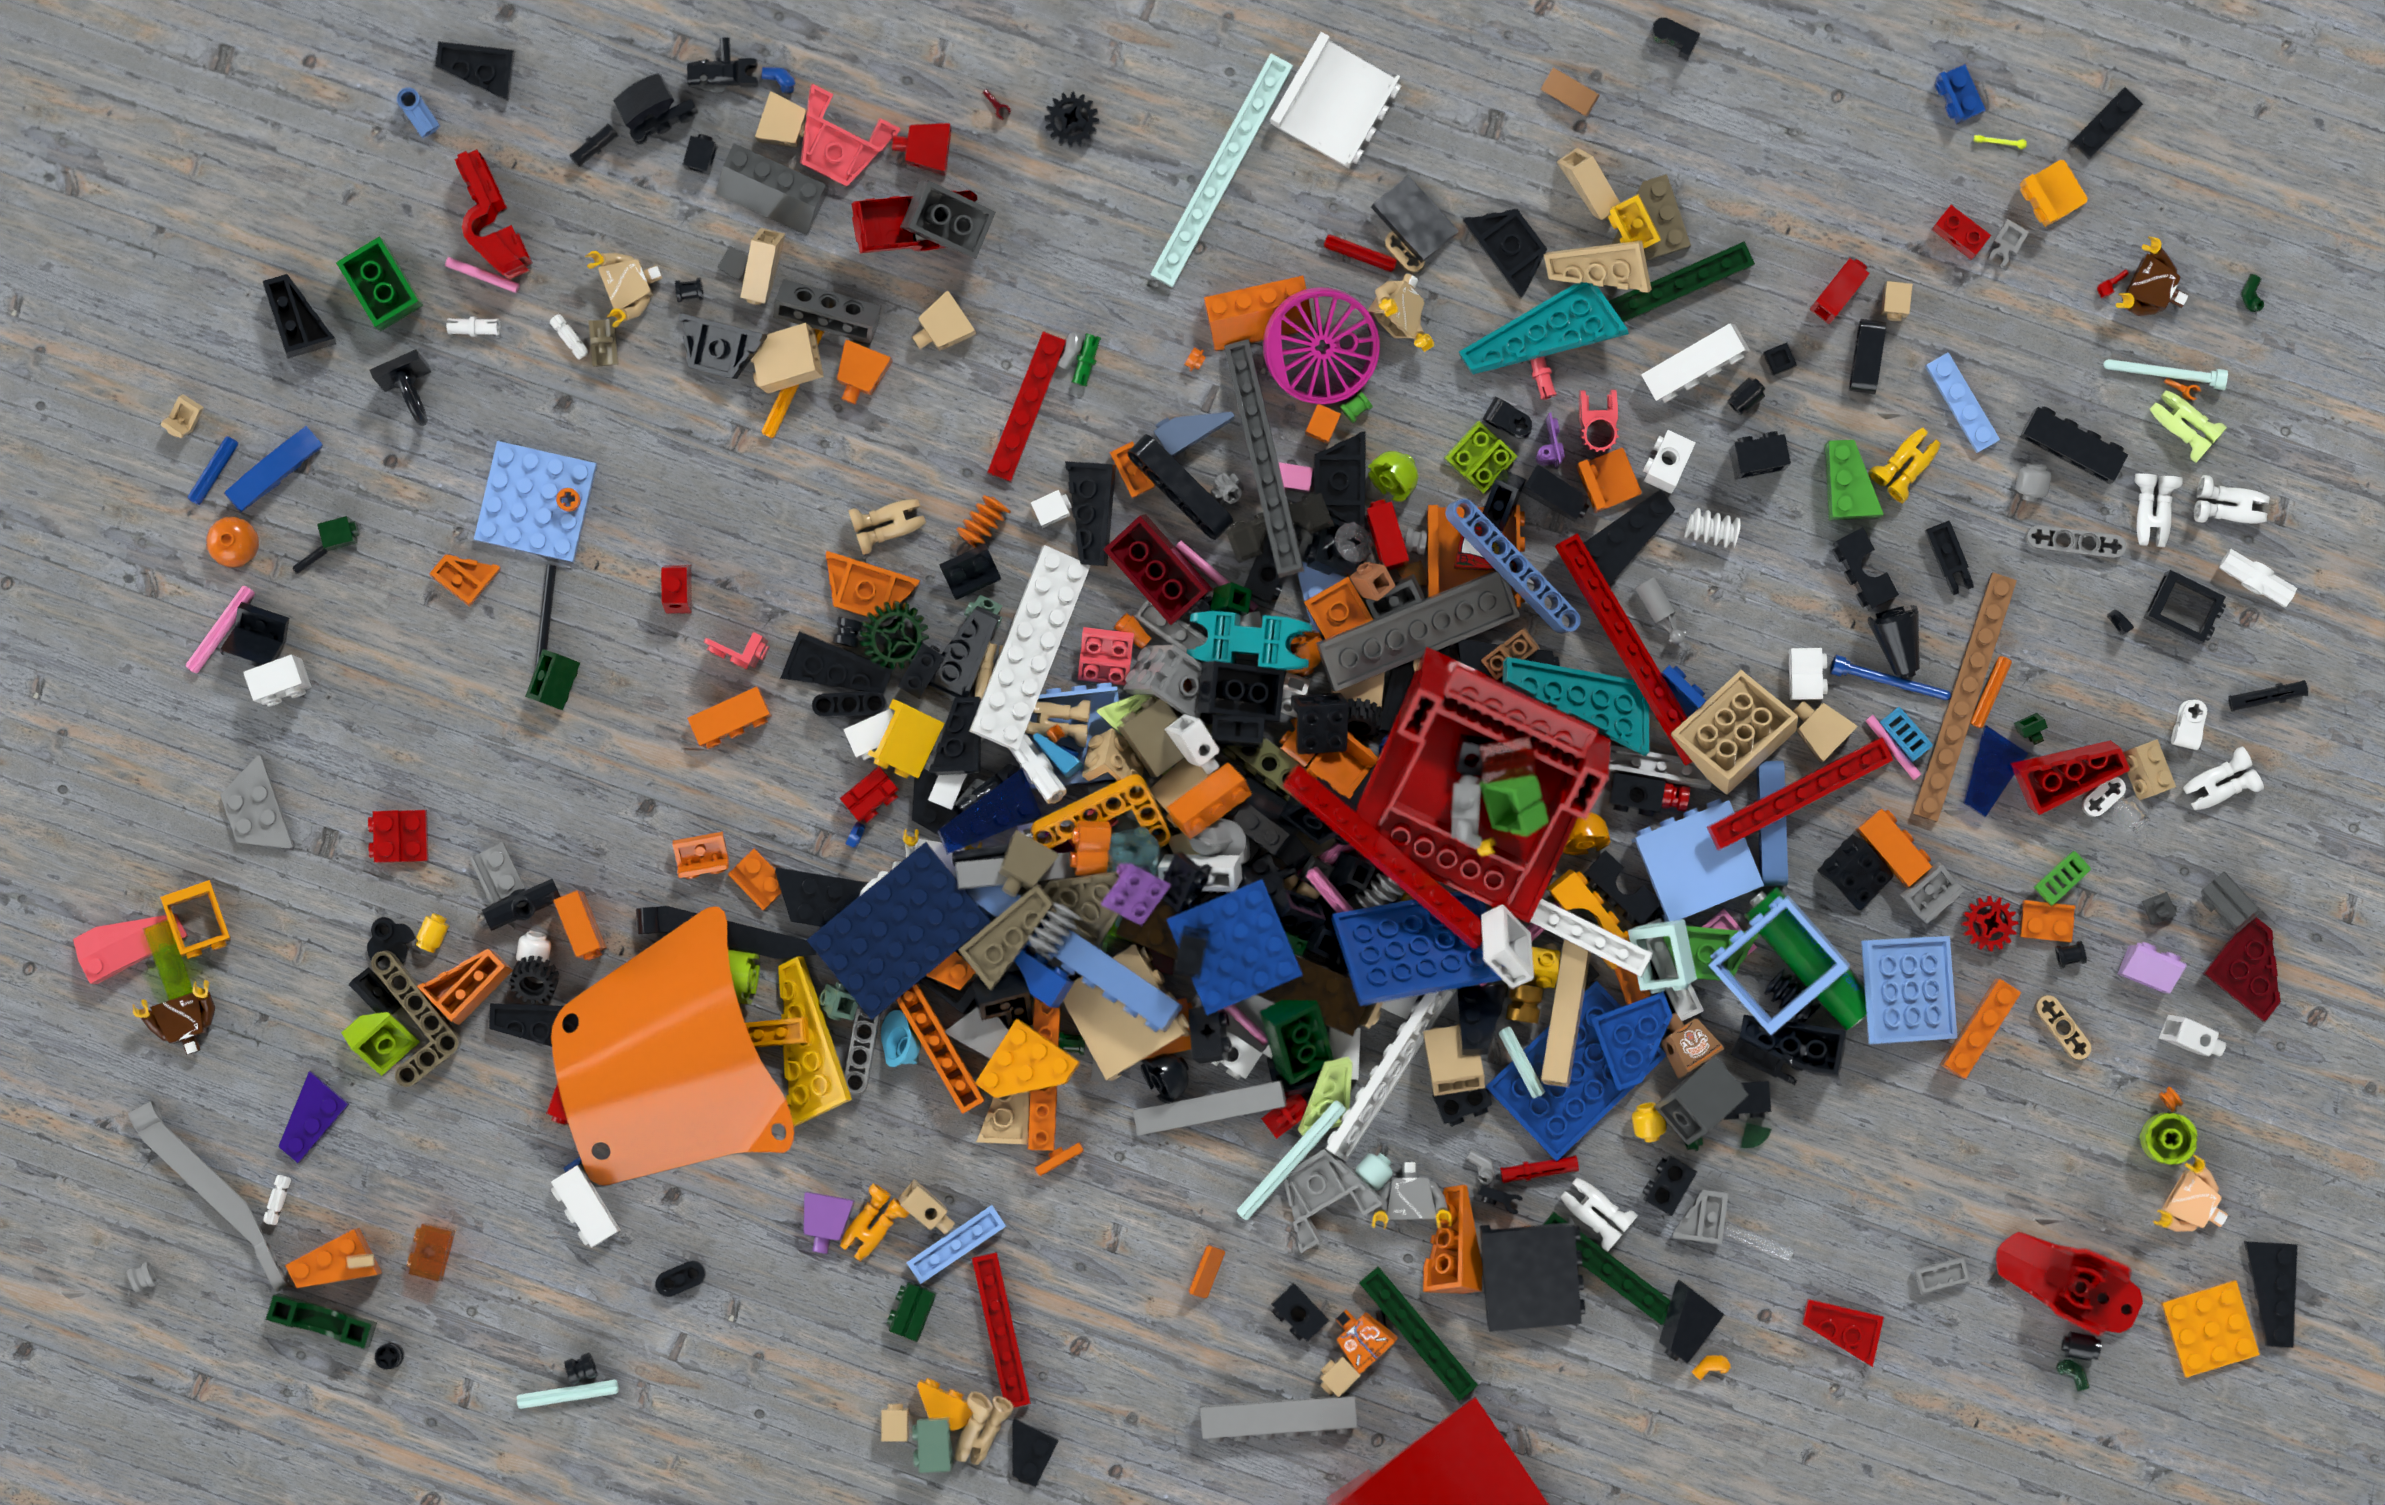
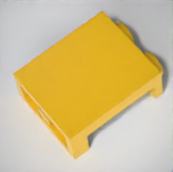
M893 699L889 706L890 709L895 711L877 750L875 752L869 750L867 755L875 758L874 764L885 769L889 765L895 767L893 773L908 779L909 775L919 778L945 723Z

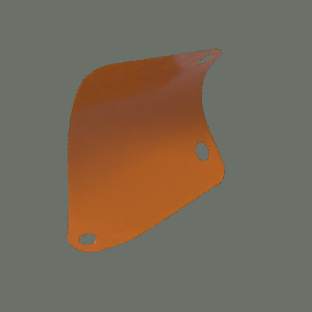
M713 906L702 910L576 996L559 1011L552 1026L551 1035L556 1077L574 1142L585 1172L592 1182L607 1186L730 1154L744 1152L784 1153L792 1146L794 1127L788 1103L760 1060L739 1007L729 965L727 919L725 912L720 907ZM573 1013L578 1017L579 1025L574 1032L567 1033L563 1030L562 1023L566 1015ZM779 1123L785 1127L786 1136L783 1140H777L772 1135L771 1131L774 1124ZM598 1142L607 1144L610 1148V1156L605 1160L595 1158L592 1154L594 1144Z

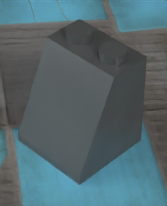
M1713 1056L1699 1066L1654 1107L1683 1141L1689 1145L1711 1131L1748 1094L1741 1082L1734 1079L1727 1071L1726 1065Z

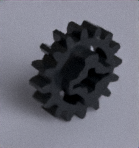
M1072 92L1071 96L1067 98L1064 93H1061L1062 100L1059 101L1053 98L1055 106H1047L1046 108L1050 115L1044 116V120L1050 122V124L1045 126L1046 131L1053 130L1050 137L1052 140L1058 137L1060 146L1066 141L1069 148H1072L1073 142H1077L1078 146L1081 147L1083 139L1088 142L1091 141L1089 133H1097V129L1093 125L1099 124V119L1093 116L1098 114V110L1091 109L1093 105L1092 100L1084 102V94L1076 98L1075 92ZM1073 104L1072 107L1066 109L1062 108L1065 105ZM1083 108L1089 116V122L1081 116ZM1076 113L1077 123L1072 122L1068 126L1067 117L1071 118ZM1055 118L1062 122L1061 131L1055 125ZM1076 131L1082 132L1078 135L1071 136V134Z

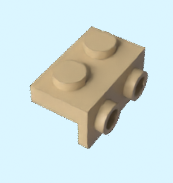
M2158 739L2123 752L2130 768L2127 774L2138 800H2143L2176 787Z

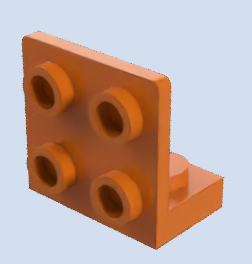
M1623 448L1590 461L1586 459L1576 465L1595 513L1630 500L1642 493Z

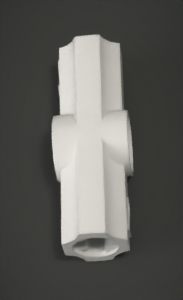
M2232 549L2227 552L2219 566L2220 570L2241 581L2242 586L2258 595H2264L2284 608L2287 607L2297 590L2294 585L2274 575V571L2266 565L2256 561L2252 562Z
M1024 733L1019 749L1017 751L1009 750L1020 764L1021 771L1026 780L1031 785L1034 784L1048 804H1055L1067 794L1066 788L1054 773L1048 757L1043 752L1040 753L1029 736Z

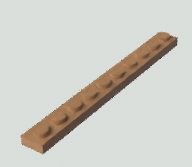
M1994 572L1990 575L1912 812L1913 815L1938 822L2017 582L2015 579Z

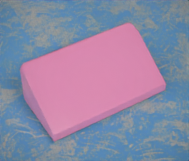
M1279 462L1285 489L1309 493L1313 468Z

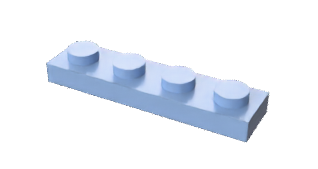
M1949 352L1925 366L1975 452L1978 453L1998 442L2000 438Z
M991 1205L912 1258L907 1264L920 1284H922L1006 1227V1224L994 1206Z

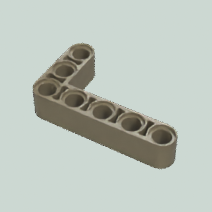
M381 951L372 957L371 966L374 972L431 1041L400 1065L395 1072L397 1083L404 1087H410L453 1055L461 1046V1038L440 1010L417 987L419 984L396 955L390 951ZM382 955L390 959L391 964L387 970L380 968L378 965V960ZM398 975L406 979L407 984L403 990L396 988L394 985V980ZM414 995L419 996L423 1001V1005L419 1010L412 1008L410 1005V1000ZM431 1015L435 1016L439 1021V1025L435 1030L428 1028L426 1025V1020ZM444 1036H451L454 1039L455 1045L453 1049L448 1050L443 1047L442 1040ZM424 1052H431L434 1055L435 1061L432 1065L428 1066L423 1063L422 1055ZM404 1068L413 1070L414 1079L408 1082L403 1079L402 1071Z

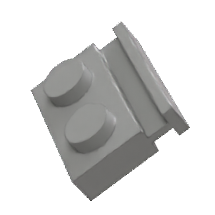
M504 842L469 858L492 905L509 897L515 890L526 889Z

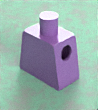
M805 1192L804 1234L815 1236L812 1251L827 1254L830 1239L838 1241L842 1239L855 1200Z

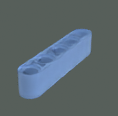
M1763 761L1756 768L1757 800L1785 787L1784 761ZM1785 816L1758 830L1759 869L1764 886L1788 885L1787 826Z

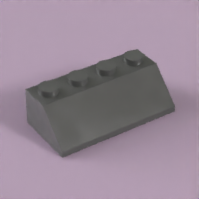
M733 143L723 165L715 194L808 236L827 195L828 188L826 184Z

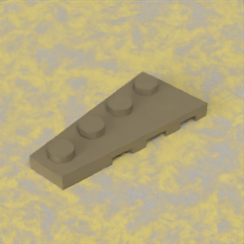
M1038 884L959 949L960 953L989 990L994 989L1029 941L1027 937L1035 933L1034 928L1040 926V920H1044L1047 916V911H1051L1054 907L1052 900Z

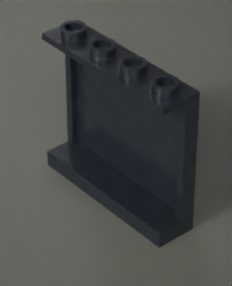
M1572 1217L1568 1218L1569 1223L1491 1230L1490 1225H1480L1486 1317L1489 1332L1582 1324L1581 1315L1586 1314L1585 1301L1580 1299L1579 1290H1584L1583 1275H1578V1266H1582L1581 1250H1576V1241H1580L1579 1225H1574Z

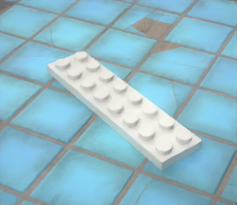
M1046 545L1042 547L970 727V732L1013 751L1019 749L1091 565L1080 564V560Z
M1457 989L1425 994L1421 1001L1418 1000L1413 1005L1411 1017L1407 1023L1404 1022L1397 1031L1398 1037L1393 1044H1389L1383 1053L1384 1059L1379 1066H1375L1369 1075L1370 1081L1366 1087H1362L1355 1097L1356 1102L1352 1109H1348L1341 1119L1342 1124L1338 1131H1334L1328 1138L1327 1144L1329 1145L1326 1148L1328 1151L1344 1161H1348L1424 1042L1423 1031L1433 1028Z

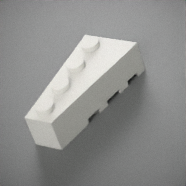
M1729 323L1641 375L1655 400H1663L1666 403L1678 396L1677 391L1683 388L1689 390L1700 383L1699 379L1706 375L1709 378L1722 371L1721 367L1728 363L1732 365L1742 360L1744 354L1750 352L1736 325Z

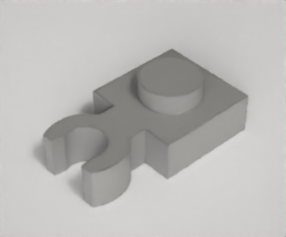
M2007 219L1993 241L1999 247L1989 254L1988 260L1991 261L1997 254L2001 255L2003 260L1999 267L2003 268L2009 261L2008 253L2017 254L2029 231Z

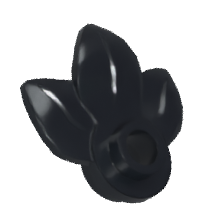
M381 917L376 919L371 927L372 938L367 943V952L370 960L378 952L390 951L396 955L402 964L405 963L408 954L406 943L415 940L414 932L408 925L395 924L390 918ZM383 925H386L389 929L386 935L381 932ZM382 955L379 958L378 962H380L385 957V955Z

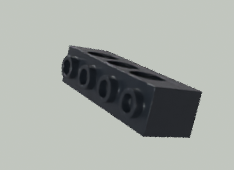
M1288 500L1298 546L1300 547L1302 539L1298 538L1301 529L1307 530L1312 516L1308 515V507ZM1267 531L1244 587L1252 590L1251 597L1271 604L1272 599L1278 600L1283 586L1279 585L1281 578L1278 576L1274 557L1271 554L1272 548ZM1272 569L1276 574L1275 579L1270 582L1264 581L1261 577L1262 571Z

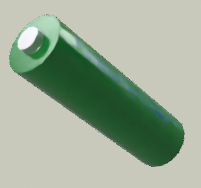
M1775 887L1767 894L1761 891L1749 902L1752 907L1744 914V918L1750 922L1759 913L1764 916L1771 910L1769 905L1780 896L1784 899L1786 896L1778 887ZM1787 907L1759 931L1761 937L1807 988L1836 964ZM1850 967L1816 996L1845 1030L1852 1028L1867 1016L1865 984Z

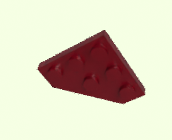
M2256 917L2240 932L2234 933L2202 974L2258 1019L2265 1022L2281 1003V998L2278 991L2277 964L2273 949V930Z

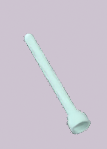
M2111 359L2104 361V367L2108 370L2209 383V386H2213L2214 389L2225 390L2228 378V370L2216 369V371L2207 373Z

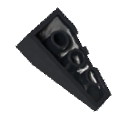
M1744 1015L1739 1039L1811 1074L1838 1078L1844 1056L1846 1031L1787 1021L1770 1035L1754 1016Z

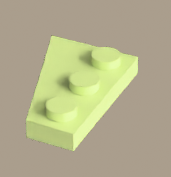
M1349 1057L1324 1062L1298 1128L1302 1136L1334 1101L1337 1100L1342 1103L1346 1111L1350 1109L1352 1061ZM1343 1115L1330 1129L1341 1126Z

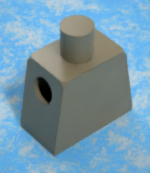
M1016 830L1010 839L999 870L1001 875L1008 878L1002 890L1006 894L1015 897L1021 886L1027 890L1032 889L1058 858L1059 854Z

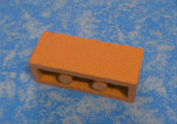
M756 686L687 719L699 746H706L707 749H711L720 745V739L730 736L732 739L744 734V728L751 725L757 728L768 723L767 718L772 715L760 688Z
M1226 763L1166 808L1174 824L1191 840L1252 794L1245 779L1229 763Z
M1881 808L1855 830L1904 887H1910L1932 868L1929 863L1931 858L1923 849L1918 851L1912 844L1914 839L1905 829L1901 831L1895 824L1897 822L1896 817L1889 810L1884 811Z

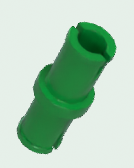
M1085 334L1081 353L1076 358L1078 363L1073 380L1071 381L1072 383L1087 387L1092 366L1096 365L1097 360H1095V356L1101 341L1100 337Z

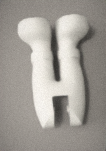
M2135 474L2134 481L2140 487L2142 493L2139 494L2137 513L2139 545L2147 546L2150 538V527H2157L2156 546L2165 547L2169 538L2172 519L2171 503L2173 497L2170 495L2174 489L2182 486L2183 478L2176 476L2158 477L2156 515L2153 516V493L2157 483V475Z
M2202 475L2196 492L2197 498L2236 503L2237 506L2211 504L2208 501L2198 500L2194 507L2196 522H2206L2208 517L2211 516L2216 519L2222 518L2250 524L2267 521L2268 514L2252 511V504L2268 505L2270 496L2250 489L2227 488L2225 486L2216 487L2211 476Z
M2243 746L2234 751L2233 759L2229 763L2225 762L2221 766L2199 774L2183 787L2186 794L2198 791L2199 788L2204 786L2208 792V795L2202 796L2191 803L2194 810L2206 809L2217 805L2232 795L2242 792V789L2248 788L2254 792L2264 789L2263 782L2254 769L2247 771L2238 778H2233L2229 782L2216 786V783L2233 776L2234 773L2252 767L2251 758Z
M1576 1178L1572 1184L1586 1197L1579 1203L1574 1196L1565 1191L1561 1195V1199L1578 1219L1593 1228L1597 1234L1600 1232L1603 1238L1602 1248L1608 1252L1622 1234L1607 1224V1221L1601 1218L1592 1207L1602 1212L1609 1220L1611 1219L1623 1232L1626 1231L1638 1215L1634 1211H1619V1207L1612 1204L1597 1188L1582 1179Z

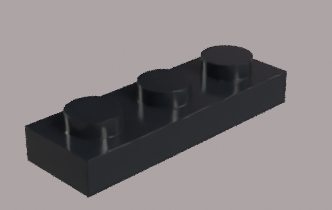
M2124 87L2071 143L2085 157L2090 159L2143 103Z

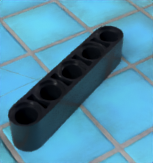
M1145 434L1127 452L1129 459L1210 539L1217 540L1233 523V518L1228 511L1153 437Z

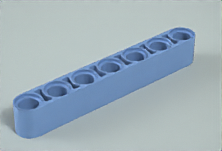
M1460 499L1447 506L1445 514L1448 521L1555 632L1563 634L1575 631L1579 627L1581 619L1578 612L1470 500ZM1457 506H1461L1463 508V518L1458 516L1456 511ZM1475 524H1478L1481 527V536H1478L1475 533ZM1493 542L1499 546L1498 555L1492 550ZM1511 560L1514 561L1517 566V570L1515 573L1512 572L1509 567ZM1528 579L1534 582L1533 591L1527 587ZM1546 597L1552 602L1550 609L1545 606L1544 601ZM1563 615L1569 619L1568 627H1565L1562 623Z

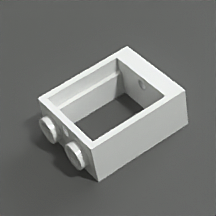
M1503 904L1481 914L1484 961L1512 989L1534 979L1531 933Z

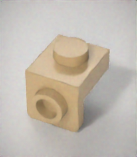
M182 394L178 397L169 417L162 421L161 426L167 429L170 435L183 438L193 432L204 407Z

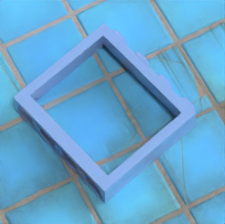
M1789 895L1784 899L1780 896L1769 905L1771 910L1764 916L1759 913L1749 922L1751 927L1746 932L1739 930L1729 939L1732 942L1731 945L1725 950L1721 946L1710 956L1713 959L1709 964L1711 969L1770 1035L1850 967L1847 960ZM1787 907L1836 964L1771 1018L1722 963Z

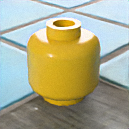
M1653 1102L1638 1105L1631 1117L1634 1134L1638 1138L1644 1139L1645 1142L1658 1141L1660 1136L1667 1131L1666 1120L1654 1107L1656 1103Z

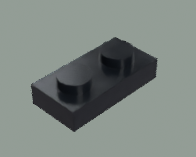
M369 967L349 983V986L376 1014L389 1012L393 1015L402 1007L382 980Z

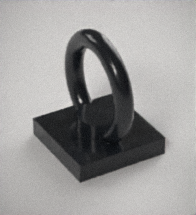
M417 349L370 369L372 378L384 392L394 388L400 389L416 423L420 426H425L428 422L427 414L413 383L417 378L430 373L431 370Z

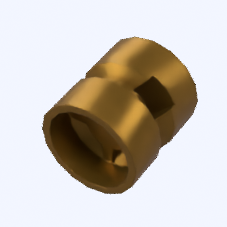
M1519 985L1513 989L1510 987L1509 998L1512 1000V1003L1507 1007L1506 1019L1539 1024L1540 1009L1537 1007V1004L1542 1002L1544 988Z

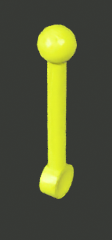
M1981 135L1974 136V142L2018 146L2020 149H2024L2027 146V142L2024 139L2013 141Z

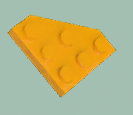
M1016 1019L975 1084L994 1098L1067 1084L1081 1062L1021 1020Z

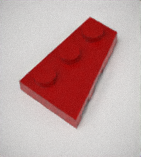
M1807 1299L1802 1324L1873 1367L1884 1317Z

